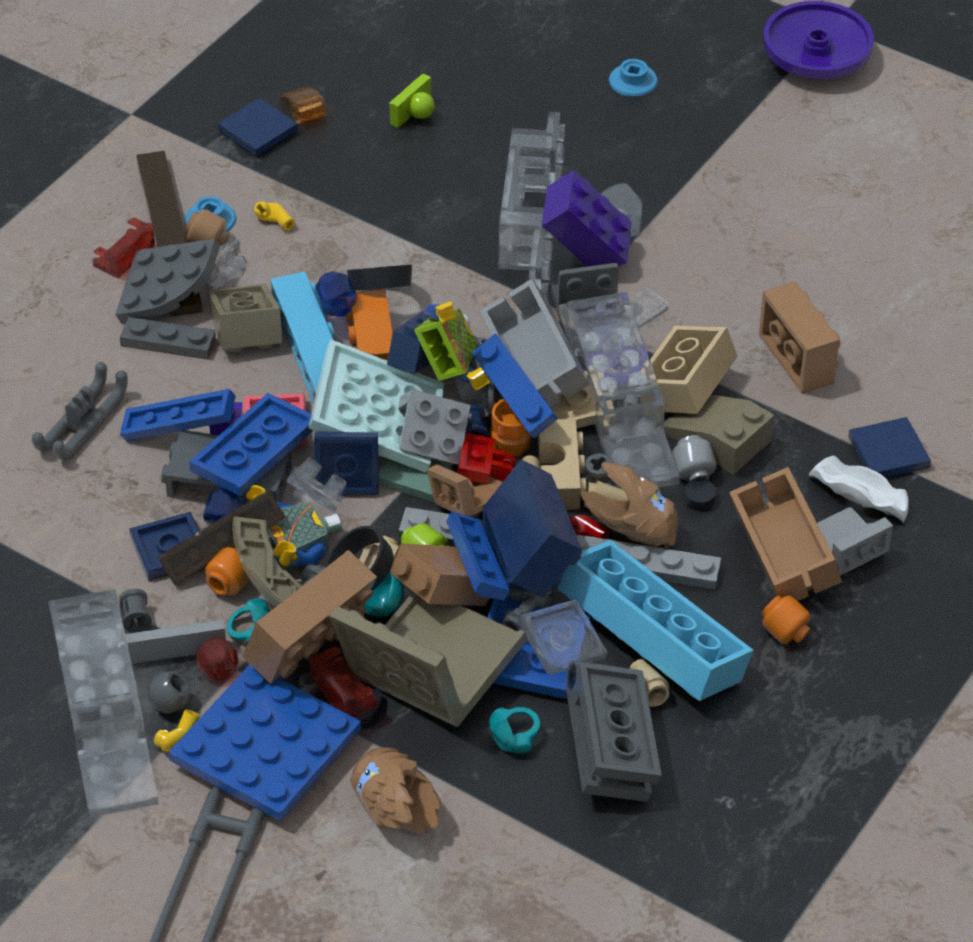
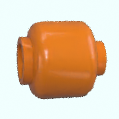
M226 547L220 550L205 568L208 586L219 595H236L250 581L241 565L236 548Z
M779 595L776 596L761 613L764 616L762 626L782 644H787L792 640L799 643L811 630L807 626L811 614L790 595L783 598Z

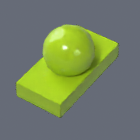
M420 75L389 102L391 125L399 128L411 116L423 120L432 115L435 103L433 97H431L430 76Z

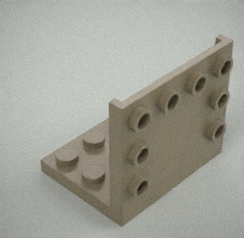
M415 592L411 593L386 625L381 623L374 624L364 619L358 612L354 610L349 612L339 606H336L329 615L352 676L376 688H380V690L456 727L461 724L528 640L525 631L519 630L517 632L461 605L428 604Z

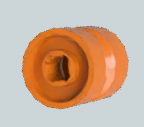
M502 399L492 409L494 449L512 453L516 457L530 449L532 435L526 430L506 400Z

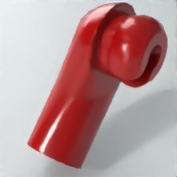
M586 515L569 516L577 535L602 539L609 537L610 530Z

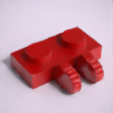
M465 432L457 473L467 477L471 483L488 484L489 476L499 481H504L514 466H516V458L512 453L494 449V438Z

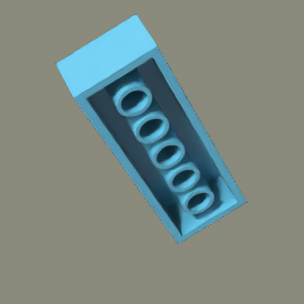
M609 540L582 551L580 560L574 565L570 564L563 572L561 583L557 587L559 591L589 613L593 619L613 632L617 638L623 640L637 651L641 657L647 659L661 670L665 676L675 681L692 697L701 701L742 681L753 649L613 541Z

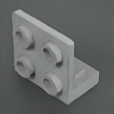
M414 389L402 395L399 400L398 409L405 410L406 414L399 449L452 465L459 464L470 405Z
M849 507L817 523L835 558L840 576L889 551L893 525L885 517L874 523L867 524Z

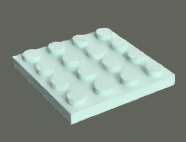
M331 339L325 352L309 429L317 432H378L379 456L426 473L431 463L430 458L407 453L399 449L406 414L405 410L398 409L399 400L402 395L411 389L442 397L445 383L420 373L413 374L389 366L384 359Z

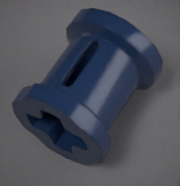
M470 405L469 414H472L473 421H470L468 416L466 433L474 434L473 431L476 430L477 435L488 437V430L483 423L485 420L484 409L478 405Z

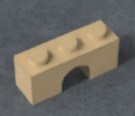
M576 419L556 420L538 435L540 464H554L541 466V469L552 474L566 510H580L581 492H586V478H580V474L585 472L584 455H578V451H583V432H577Z

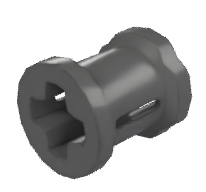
M597 453L590 455L586 459L585 470L588 472L586 476V489L589 482L596 483L597 480L611 486L613 485L612 480L607 476L608 473L601 466L603 462L613 463L611 457L606 454Z
M129 589L119 596V605L124 611L122 625L129 632H142L148 629L152 623L151 614L146 608L148 604L147 593L141 589Z

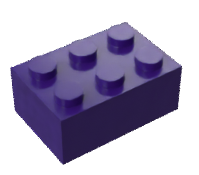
M574 170L547 186L542 227L587 266L617 263L618 267L628 262L632 222L627 215L618 211L607 197L598 193L587 179L579 176Z

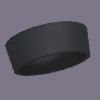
M412 265L347 270L351 291L411 286Z
M360 526L347 532L336 542L327 557L325 568L348 550L355 555L367 545L380 543L377 558L369 569L377 576L371 589L373 591L384 581L391 569L393 550L376 528Z

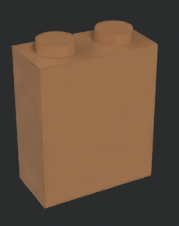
M401 543L390 573L428 604L487 605L489 599H485L475 593L457 547Z

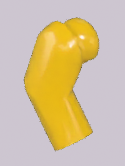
M265 201L255 204L254 213L258 219L266 222H277L285 231H289L295 226V220L280 204L266 203Z
M185 709L176 729L171 732L159 730L154 737L155 745L161 747L162 751L169 752L199 720L200 715Z

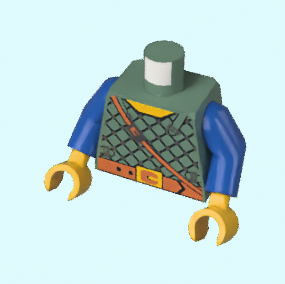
M253 485L246 494V498L251 500L266 490L261 486ZM276 501L286 517L267 529L277 563L283 571L286 570L289 574L305 568L309 564L317 565L329 554V536L342 532V525L338 515L333 514L320 519L313 504L293 505Z

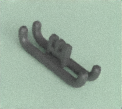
M103 362L97 363L92 384L89 387L83 386L79 394L72 398V402L65 406L66 413L45 436L40 432H35L32 435L34 448L39 451H45L52 447L53 453L58 459L65 460L70 458L120 403L128 385L127 373L123 370L116 373V383L112 393L96 409L94 399L102 391L107 379L106 364ZM68 428L77 431L66 445L58 441Z

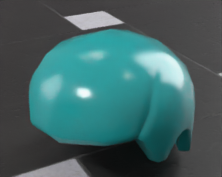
M390 571L384 581L373 590L372 597L365 603V613L372 617L383 618L394 613L399 608L404 598V584L393 576Z

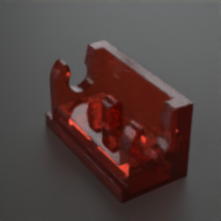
M137 218L129 219L127 223L137 229L129 228L126 234L108 250L97 247L93 252L100 255V257L92 260L93 267L119 279L131 268L136 250L155 247L153 224L145 223Z
M331 647L317 655L309 656L311 679L335 708L355 718L378 706L377 699L374 695H371L374 691L370 686L365 687L345 663V659L342 656L329 661L332 657L341 653L338 647Z

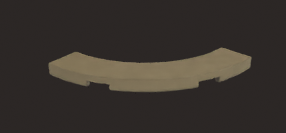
M234 516L232 521L233 540L241 565L257 590L270 604L276 607L302 587V585L286 570L283 571L277 563L275 553L269 541L266 520Z

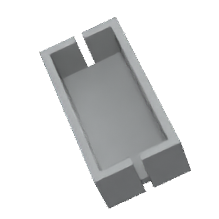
M532 279L509 292L511 299L522 312L519 315L516 314L503 296L480 310L491 334L494 335L496 333L501 338L550 407L560 403L559 397L563 394L568 398L590 385L546 297Z

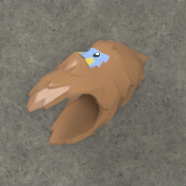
M603 462L601 466L608 473L607 476L621 487L628 499L614 500L594 491L590 493L582 491L581 496L590 509L591 514L600 522L605 523L610 529L626 535L631 541L652 547L664 545L666 549L670 545L673 546L678 532L676 505L670 499L660 494L658 485L640 477L632 468L616 463Z
M383 747L367 752L357 762L350 782H352L351 786L355 790L365 811L369 813L377 826L382 828L385 825L393 829L401 827L418 834H427L426 828L439 827L440 816L438 810L442 806L441 800L432 783L417 769V762L407 759L408 755L398 753L399 750L395 748Z

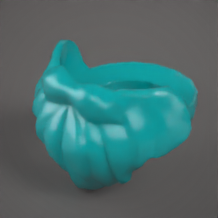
M260 598L247 601L244 607L236 610L230 616L226 629L228 635L234 641H247L248 643L255 625L243 632H235L233 629L234 622L240 615L251 612L253 622L256 624L258 620L270 612L265 600Z
M501 707L491 714L489 725L493 739L502 751L525 754L531 750L532 740L540 732L541 721L533 710L526 707H516L510 710ZM516 714H525L533 720V726L527 732L513 735L508 719Z

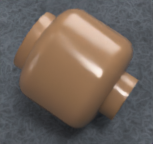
M206 209L201 210L199 213L193 212L184 230V233L187 234L188 242L216 239L220 248L224 247L230 235L229 232L225 231L227 227L226 220Z

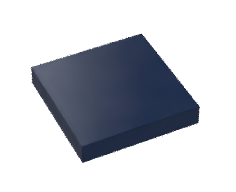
M258 98L219 122L218 130L257 157L297 132L298 123L263 99Z
M907 417L849 429L848 438L863 466L878 472L884 478L930 468L931 459Z
M378 432L314 433L315 494H379Z
M191 512L129 528L130 537L148 581L168 576L157 556L199 531Z

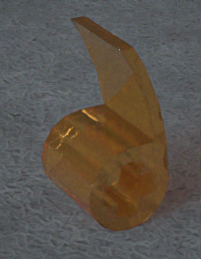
M304 86L279 95V98L289 100L292 115L298 124L326 115V106L321 94L310 86Z

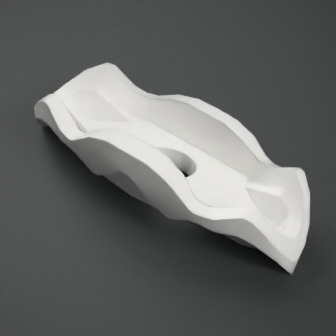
M830 456L819 462L809 473V478L821 481L836 494H840L863 507L875 508L887 515L899 518L904 523L909 507L906 490L893 488L887 479L878 472L863 466H848L843 464L836 456Z

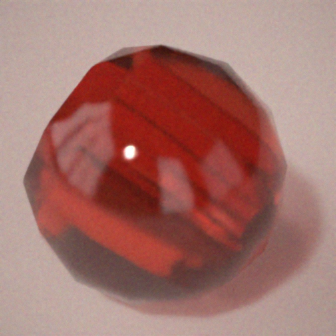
M211 638L200 646L197 653V666L204 676L217 680L225 679L234 673L238 665V651L232 642L223 638Z

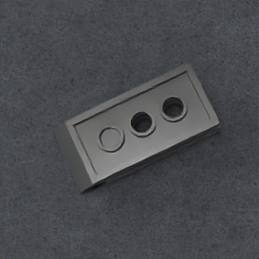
M575 660L571 661L566 674V691L582 793L648 802L652 794L651 784H658L662 774L643 671Z

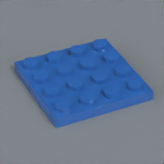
M249 665L168 752L169 761L271 817L282 821L360 732L361 721L280 678L270 684L255 668Z

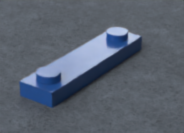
M496 333L472 352L526 430L534 438L559 419Z
M230 389L128 408L125 411L120 435L126 441L230 422L236 395Z
M451 511L446 523L475 593L485 599L495 598L504 601L510 590L481 521Z

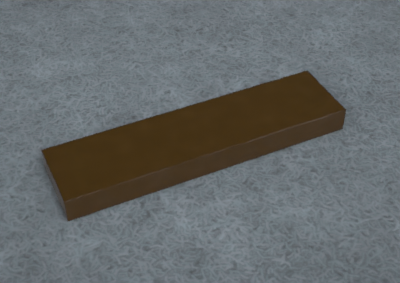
M266 490L157 556L173 584L179 583L207 566L220 550L226 547L235 548L232 532L234 516L266 520L267 529L286 518L270 490Z

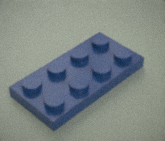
M267 393L189 461L190 471L242 496L314 431L309 429L311 413Z

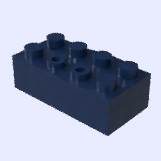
M521 459L484 505L483 529L507 584L521 591L532 592L543 597L550 588L558 587L566 568L580 560L582 548L552 474Z

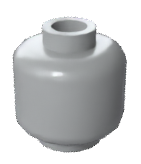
M691 435L682 438L672 451L677 475L684 481L695 479L708 480L709 476L717 468L711 443L700 436Z

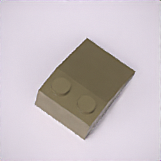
M266 284L207 290L215 330L222 350L227 349L228 352H240L245 350V347L257 346L259 349H268L274 347L275 344L282 343L280 308Z
M710 395L698 414L675 413L660 426V430L677 441L691 435H697L702 439H706L711 443L716 465L734 475L772 441L774 415L750 400Z

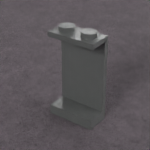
M180 431L177 442H172L170 447L169 465L165 464L163 466L161 482L166 484L167 497H174L178 482L223 488L191 472L189 464L190 460L219 435ZM291 451L254 484L261 486L265 490L269 489L275 500L280 503L292 470Z

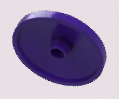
M825 1L798 2L779 9L767 20L763 34L765 52L776 65L792 74L814 79L837 78L859 70L869 60L874 42L873 31L869 23L860 14L845 6Z

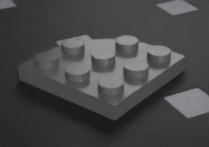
M216 239L136 250L115 314L120 323L126 322L128 317L149 319L164 315L180 307L179 302L186 299L192 291L196 295L208 281L213 271L220 248Z

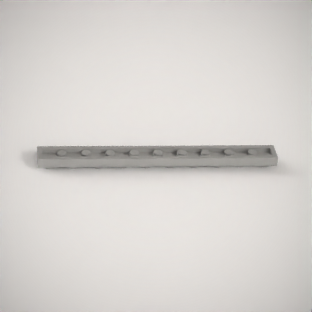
M409 507L405 508L399 528V539H401L403 532L407 528L425 523L443 534L447 539L448 546L456 547L446 523L450 514ZM576 534L582 551L609 541L608 539ZM611 540L664 582L716 590L721 565L720 557Z

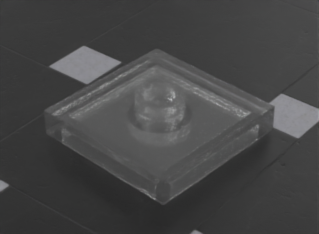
M577 599L523 614L518 620V624L525 631L529 643L548 675L568 670L569 664L573 660L591 663L604 659L608 653Z

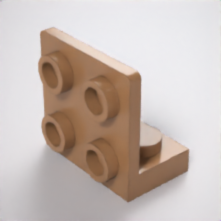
M438 464L427 469L435 504L449 511L472 518L482 514L484 505L503 483L490 476L488 484L471 483L467 477Z

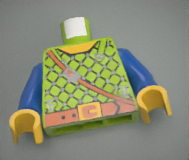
M451 301L441 305L430 304L424 311L427 320L415 328L414 331L438 381L456 376L466 383H471L475 391L489 384L490 381L481 367L476 370L471 368L472 352L476 349L477 344L469 328V318L462 313L461 309H454Z

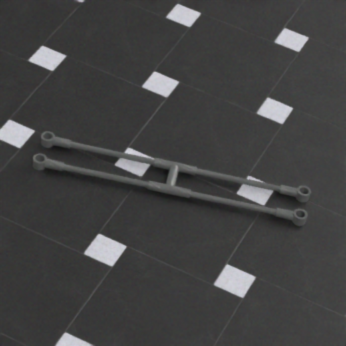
M312 672L302 674L299 678V689L312 696L317 694L319 691L318 676ZM214 785L213 789L208 792L189 838L190 845L149 942L160 941L197 848L202 845L208 828L213 827L242 835L235 851V860L202 942H212L243 861L249 856L264 818V812L253 807L247 821L215 814L221 799L220 792L222 789Z

